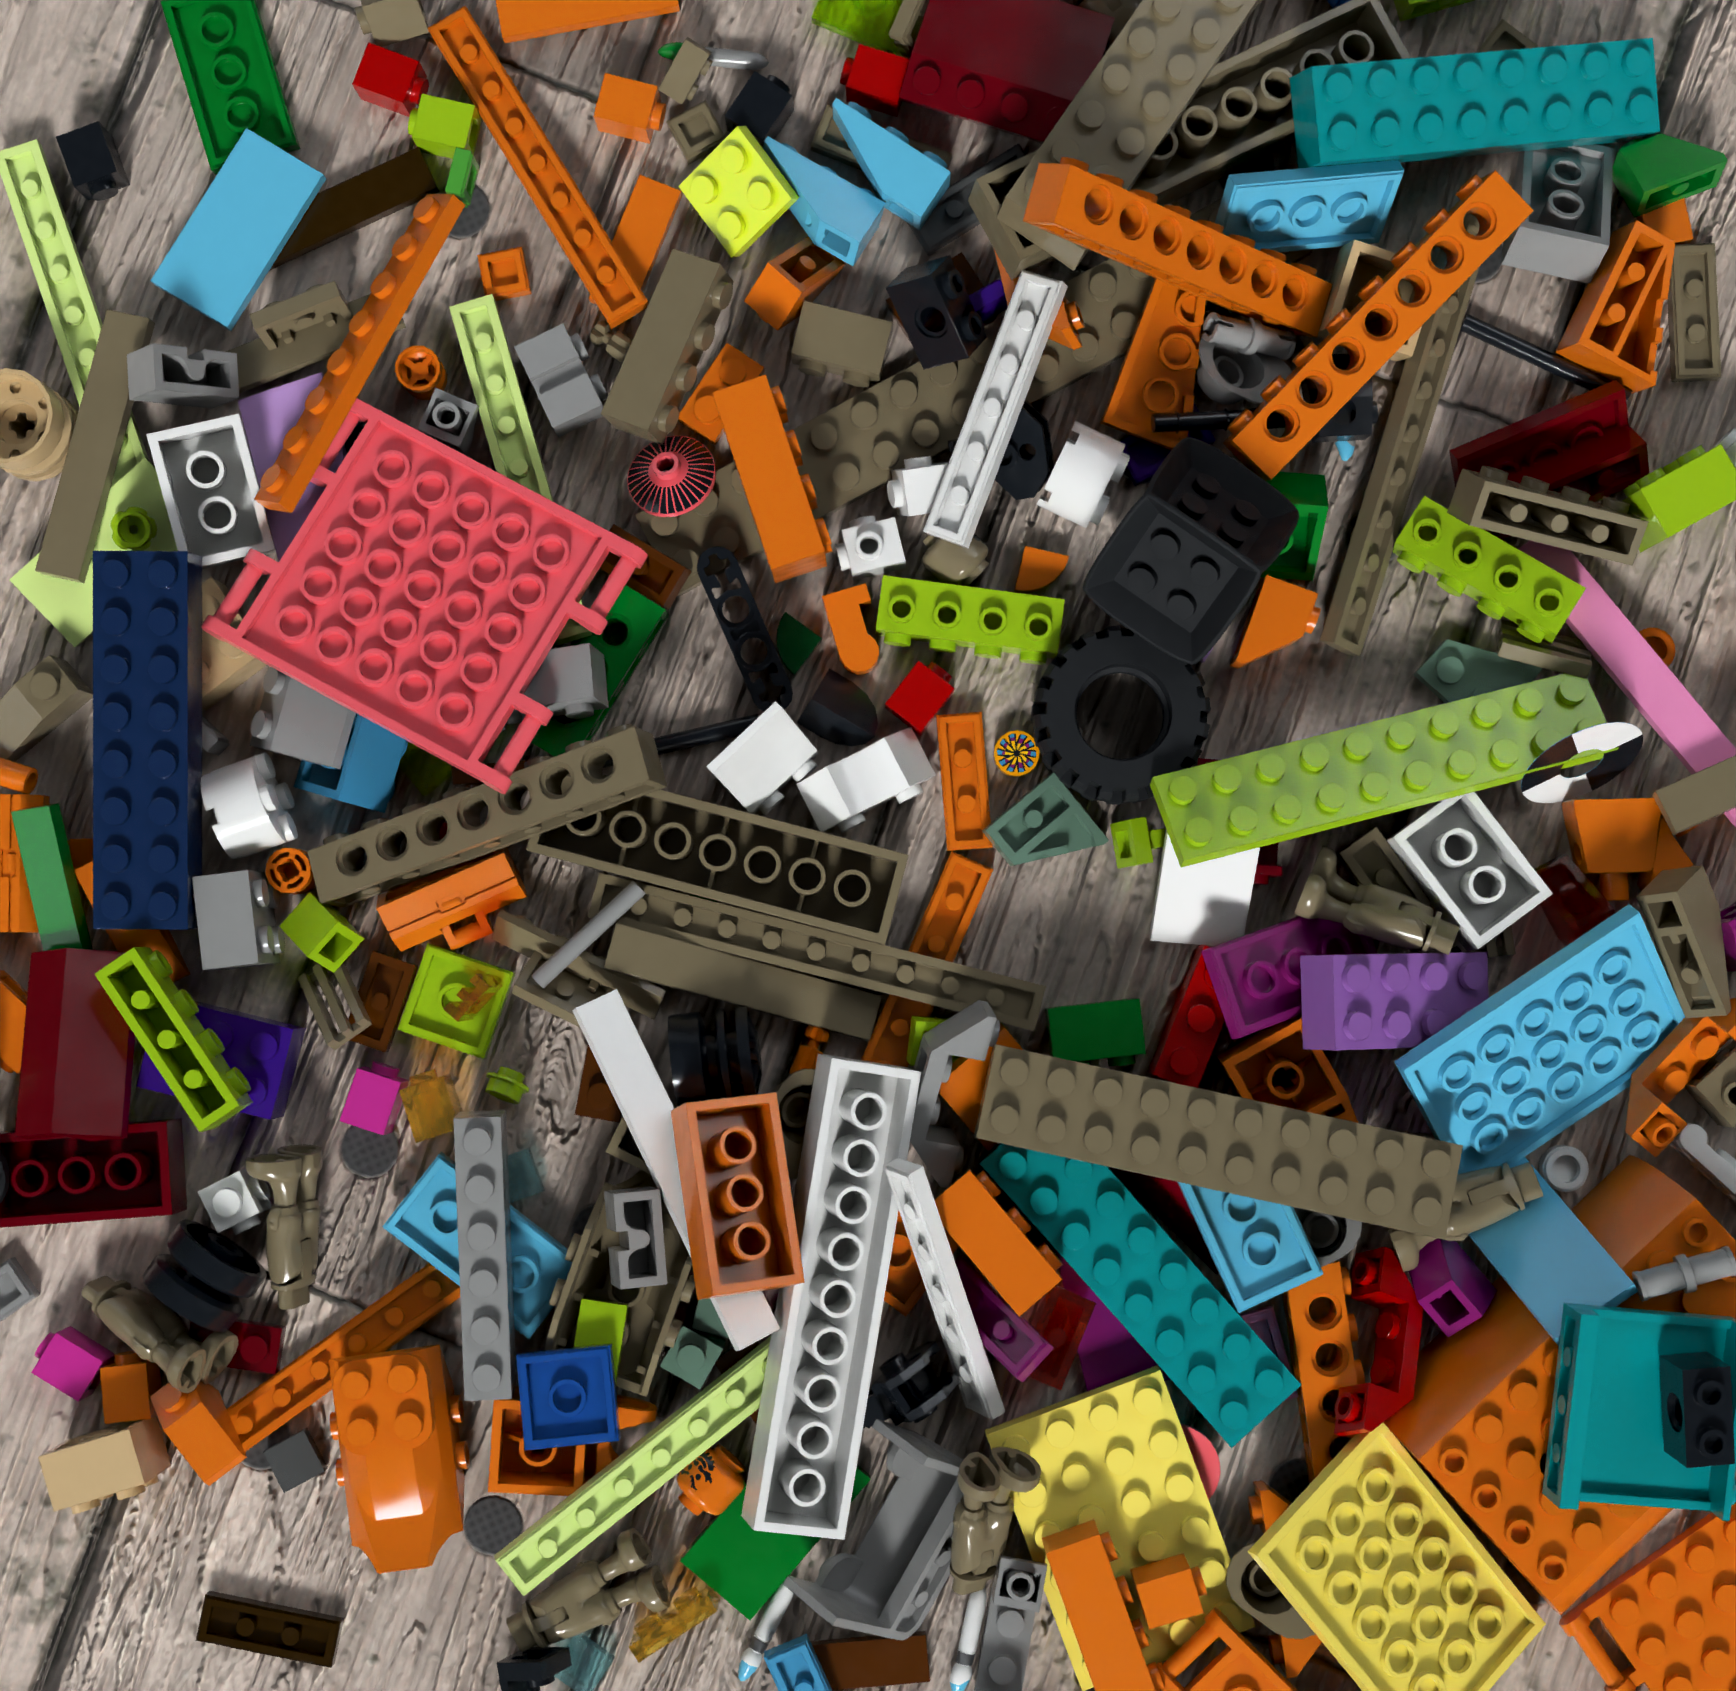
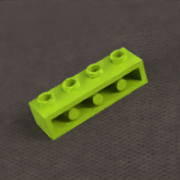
M1424 496L1394 543L1393 553L1399 556L1397 561L1414 573L1420 574L1424 570L1438 578L1437 585L1454 596L1460 597L1464 593L1478 601L1477 608L1486 615L1500 620L1502 616L1519 625L1517 631L1529 640L1536 643H1541L1542 640H1545L1552 644L1586 588L1486 530L1469 526L1447 513V508Z
M883 575L876 635L884 636L883 643L893 646L910 647L911 640L929 642V649L933 651L955 653L956 646L975 648L974 655L979 657L1000 659L1001 653L1006 652L1020 654V662L1045 665L1047 658L1054 659L1058 654L1065 599Z
M133 947L94 975L198 1131L203 1132L215 1129L253 1103L247 1094L251 1090L250 1084L238 1068L233 1067L231 1069L221 1055L225 1051L223 1043L212 1029L207 1028L205 1030L195 1016L199 1012L195 1001L186 990L181 989L179 991L169 977L173 973L172 967L163 954L158 950L153 952L148 947Z

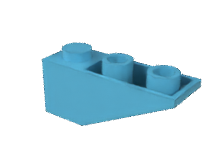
M835 98L832 103L833 119L877 198L886 203L885 208L918 230H921L950 186L951 172L947 170L946 162L930 151H925L923 154L910 146L909 139L896 128L887 126L886 129L882 128L871 120L870 113L859 104L850 101L847 105Z
M767 136L764 140L763 149L800 197L789 208L814 245L854 266L879 228L886 203L878 199L870 190L859 188L839 177L831 168L823 165L820 166L802 156L792 146L779 143Z

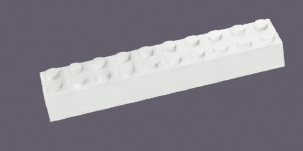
M818 1053L793 1200L805 1283L779 1288L774 1316L780 1329L771 1334L741 1514L754 1531L845 1540L899 1211L885 1171V1164L896 1158L907 1161L921 1071L903 1066Z

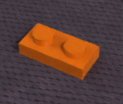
M726 343L680 411L678 421L716 445L725 431L712 392L762 376L765 372L764 366Z

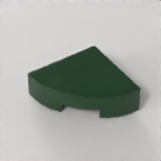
M785 612L777 629V648L784 665L795 677L821 643L822 638Z

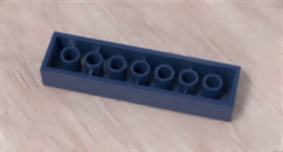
M93 551V929L188 930L198 928L192 877L202 876V794L200 784L202 777V556L188 551Z

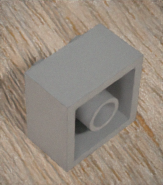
M242 870L192 877L202 970H230L280 963L279 953H284L285 937L283 930L276 926L274 908H278L280 905V893L268 883L265 872Z

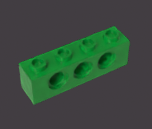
M625 585L605 618L608 624L603 633L597 635L592 632L591 636L574 640L570 645L590 643L604 654L609 708L594 710L593 716L576 719L567 724L559 722L557 717H552L547 726L541 725L531 743L555 757L566 753L565 747L569 744L582 740H592L669 617L666 609ZM616 623L626 625L628 636L622 644L612 646L605 642V632L609 626Z

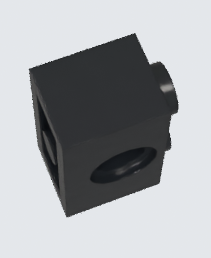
M950 255L905 268L886 287L924 370L969 358L987 338L983 320L975 311L967 294L964 278L956 269Z
M1707 1351L1659 1355L1664 1451L1686 1468L1735 1464L1731 1366Z

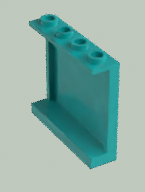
M1564 1303L1542 1494L1561 1509L1578 1510L1579 1501L1710 1511L1722 1521H1730L1731 1505H1734L1736 1502V1319L1730 1316ZM1707 1351L1731 1366L1735 1464L1686 1468L1664 1451L1659 1355Z

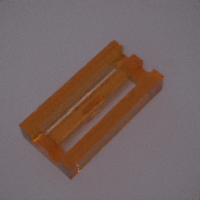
M490 973L475 974L470 979V982L475 987L462 988L457 994L462 1001H453L446 1005L444 1010L457 1022L472 1020L503 987Z

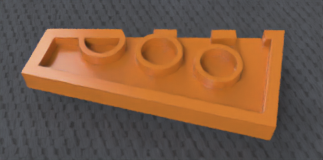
M1154 278L1101 419V424L1168 450H1172L1177 443L1188 437L1189 431H1179L1178 434L1175 432L1153 433L1151 417L1152 414L1175 413V411H1178V413L1193 412V391L1196 369H1198L1199 341L1201 325L1204 322L1205 299Z

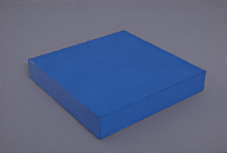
M612 1344L525 1352L516 1355L525 1451L613 1442L621 1439Z

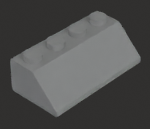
M270 667L263 680L265 692L260 710L256 712L251 722L252 738L250 746L340 769L356 713Z

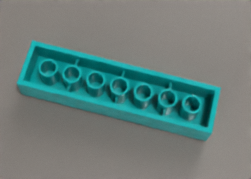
M1653 38L1311 66L1289 78L1298 168L1391 160L1411 162L1626 142L1660 132Z
M1001 1143L979 1161L980 1165L1231 1448L1301 1386V1383L1108 1167Z

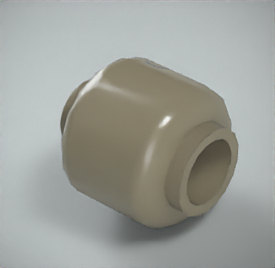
M975 533L969 549L928 535L922 541L928 547L922 556V563L941 583L969 586L989 565L985 560L988 554V547Z

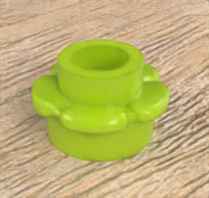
M128 507L125 512L119 511L111 520L110 526L113 529L112 539L123 550L130 548L132 551H144L151 546V539L157 535L155 520L151 517L149 518L147 511L140 507ZM136 525L138 532L132 534L129 530L130 526Z
M500 1066L497 1073L488 1072L486 1075L489 1081L485 1092L505 1102L519 1104L523 1093L529 1092L528 1086L523 1084L525 1076L513 1069Z

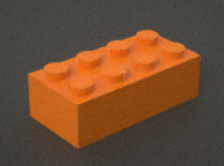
M765 374L712 392L775 584L827 567L826 553L832 552L831 539L823 517L814 520L811 510L818 508L817 498L809 474L799 475L797 467L803 465L802 453L794 429L786 432L784 430L783 424L788 423L789 419L779 385L770 388Z
M777 1092L687 1102L671 1110L697 1300L777 1289L805 1283Z

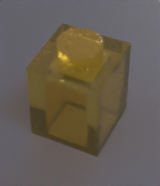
M432 1069L409 1077L411 1086L399 1090L415 1142L418 1143L454 1131L453 1118L463 1111L451 1074L438 1077L436 1069Z

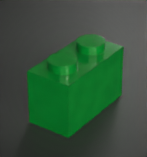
M1140 998L1045 1008L1049 1050L1052 1057L1089 1065V1060L1107 1058L1108 1066L1135 1064V1055L1146 1054Z

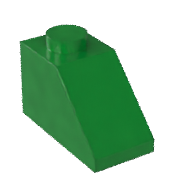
M1660 133L1644 140L1642 138L1633 139L1622 146L1613 164L1612 180L1635 218L1680 199H1685L1716 187L1728 160L1722 152Z

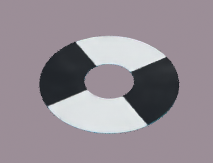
M1609 722L1585 728L1563 738L1538 756L1527 770L1563 762L1580 752L1590 749L1605 751L1619 748L1618 750L1604 753L1603 759L1596 767L1576 777H1564L1561 775L1560 770L1564 764L1524 774L1521 781L1523 795L1527 799L1538 803H1556L1579 797L1603 786L1624 771L1636 758L1643 744L1641 730L1630 723Z

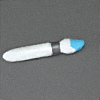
M783 1583L774 1592L754 1632L755 1634L751 1639L749 1647L741 1656L738 1669L740 1681L748 1679L759 1668L762 1662V1654H764V1651L770 1644L769 1642L772 1640L792 1600L794 1593L784 1586Z
M985 1588L970 1593L958 1645L959 1649L957 1650V1663L954 1664L950 1674L951 1691H964L972 1676L971 1666L975 1657L987 1596Z

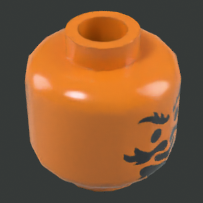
M718 1444L715 1448L710 1447L677 1474V1483L683 1491L678 1498L688 1510L697 1516L703 1511L714 1516L720 1515L744 1489L745 1480L742 1472L745 1470V1467L736 1456L722 1445Z

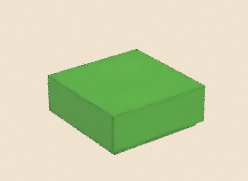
M456 147L445 192L446 194H454L465 204V208H468L471 204L480 167L472 151Z

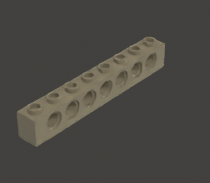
M632 724L619 725L608 730L607 737L594 742L591 740L574 742L565 747L566 753L552 758L550 756H540L526 761L524 769L512 773L509 779L513 783L506 794H501L486 784L471 789L468 787L455 788L443 793V799L432 804L416 803L402 809L403 815L393 819L378 818L370 820L362 825L363 830L351 835L349 833H339L323 839L324 845L307 851L320 903L344 908L667 787L653 734ZM612 758V772L604 778L602 774L603 766L607 760ZM568 774H570L571 785L569 789L564 794H562V781ZM529 790V802L521 809V797L525 791ZM485 806H488V817L481 824L480 813ZM447 821L446 835L440 839V828ZM406 837L407 846L401 854L400 844L403 838ZM366 852L367 861L365 866L361 869V857Z

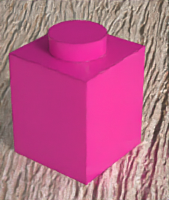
M373 1061L371 1068L367 1066L357 1068L339 1121L380 1135L392 1133L409 1080L397 1077L400 1069Z
M69 1326L55 1334L50 1332L43 1339L35 1352V1357L39 1360L31 1373L79 1402L94 1393L101 1381L100 1367L112 1362L115 1359V1353Z

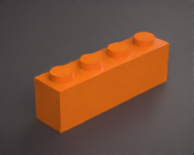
M1093 1519L1041 1538L1095 1691L1164 1690L1165 1688L1155 1661L1146 1664L1141 1649L1148 1647L1149 1643L1140 1618L1130 1621L1125 1605L1134 1603L1125 1576L1122 1575L1115 1578L1110 1562L1117 1560L1118 1556L1109 1531L1099 1534Z

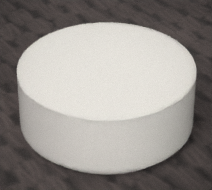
M1556 1145L1543 1153L1539 1162V1173L1552 1189L1561 1192H1571L1577 1190L1585 1183L1589 1173V1166L1586 1157L1578 1149L1567 1145Z

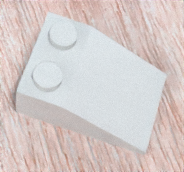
M775 701L706 767L749 813L756 814L760 810L766 815L784 798L780 790L792 779L796 783L801 782L818 766L813 761L818 755V751L785 710Z

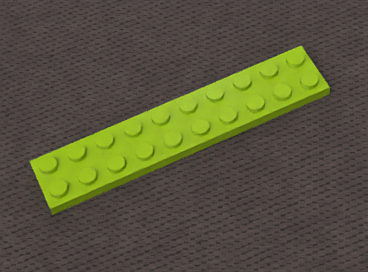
M1563 673L1152 777L1150 787L1179 865L1182 868L1522 780L1524 774L1562 764L1564 765L1561 769L1596 761L1603 759L1604 753L1618 750L1619 747L1605 751L1590 749L1574 755L1569 760L1527 770L1538 756L1563 738L1585 728L1607 723L1588 679Z

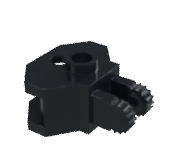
M1024 401L995 477V481L1016 500L1034 498L1037 492L1042 489L1055 466L1049 422L1028 401ZM958 439L948 441L949 452H953ZM1026 443L1034 446L1036 454H1031L1026 450Z
M928 1341L906 1356L902 1352L898 1353L879 1367L882 1374L870 1386L871 1390L868 1394L863 1428L868 1427L869 1429L873 1426L876 1419L886 1421L891 1418L895 1426L902 1422L911 1423L914 1421V1423H918L935 1412L938 1408L937 1405L948 1397L960 1382V1378L956 1372H948L936 1378L928 1365L930 1362L929 1357L940 1350L936 1341Z

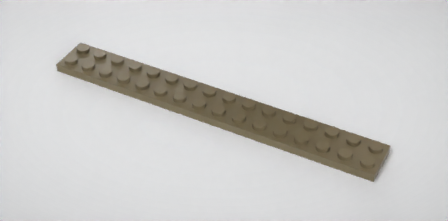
M1221 199L1191 214L1190 219L1194 221L1200 219L1215 222ZM1313 250L1280 253L1287 256L1285 262L1291 264L1310 256ZM1108 259L1065 282L1068 286L1065 293L1069 303L1076 301L1083 316L1085 327L1078 329L1082 347L1073 350L1048 339L1025 401H1028L1033 406L1125 356L1154 277L1115 260ZM1206 300L1205 312L1218 305ZM1004 316L984 326L987 338L969 358L925 370L919 361L794 429L803 465L797 467L799 475L809 474L817 498L818 508L811 510L814 520L821 517L824 519L887 485L888 481L892 480L891 470L905 468L904 459L931 456V460L949 451L948 441L958 439ZM735 461L716 471V480L712 491L692 511L675 517H658L645 511L635 514L650 545L692 571L678 596L702 585L697 572V562L701 554L708 548L718 546L728 549L736 557L738 564L764 551ZM712 554L708 557L710 564L704 568L707 576H718L730 567V562L727 558L720 560L717 554Z

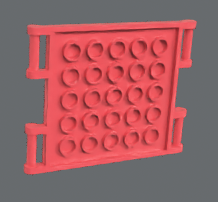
M357 398L310 480L313 484L325 487L280 561L277 562L251 548L243 559V562L246 564L215 614L213 616L208 615L201 628L213 637L229 643L480 780L495 791L506 794L513 783L509 778L541 725L547 726L554 714L544 705L524 695L525 691L569 618L597 635L603 633L608 624L605 618L635 568H642L648 558V554L635 544ZM358 422H365L366 425L336 472L330 471V466ZM611 552L620 559L589 609L579 602L607 555ZM262 574L268 575V580L237 629L230 626ZM515 709L523 713L525 717L492 769L482 762Z

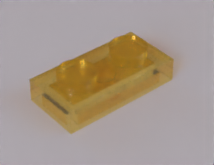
M709 1585L701 1591H698L696 1586L692 1587L673 1601L675 1608L660 1617L657 1612H654L634 1626L636 1633L632 1636L629 1648L638 1663L716 1613L720 1603L716 1592Z

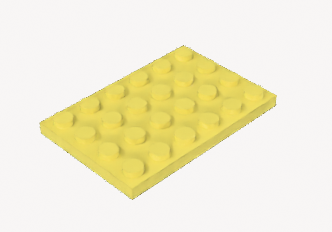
M1158 1365L985 1430L991 1449L996 1447L1017 1449L1030 1455L1040 1465L1041 1475L1038 1485L1026 1493L1011 1491L1009 1496L1014 1503V1512L1032 1560L1047 1564L1043 1589L1082 1691L1091 1689L1094 1686L1041 1539L1094 1519L1099 1534L1109 1531L1118 1556L1117 1560L1110 1562L1115 1578L1122 1575L1125 1576L1134 1603L1125 1605L1130 1621L1140 1618L1149 1643L1148 1647L1141 1649L1146 1664L1154 1661L1155 1663L1163 1662L1173 1655L1206 1623L1204 1617L1214 1607L1219 1609L1239 1632L1256 1627L1252 1616L1240 1608L1231 1598L1228 1591L1226 1572L1231 1559ZM1184 1553L1190 1568L1198 1566L1207 1591L1206 1595L1199 1596L1204 1613L1149 1630L1130 1569ZM1218 1637L1214 1642L1219 1641V1640H1222V1639H1221L1220 1637Z
M1384 1422L1371 1432L1355 1434L1248 1550L1252 1558L1362 1691H1489L1546 1625Z

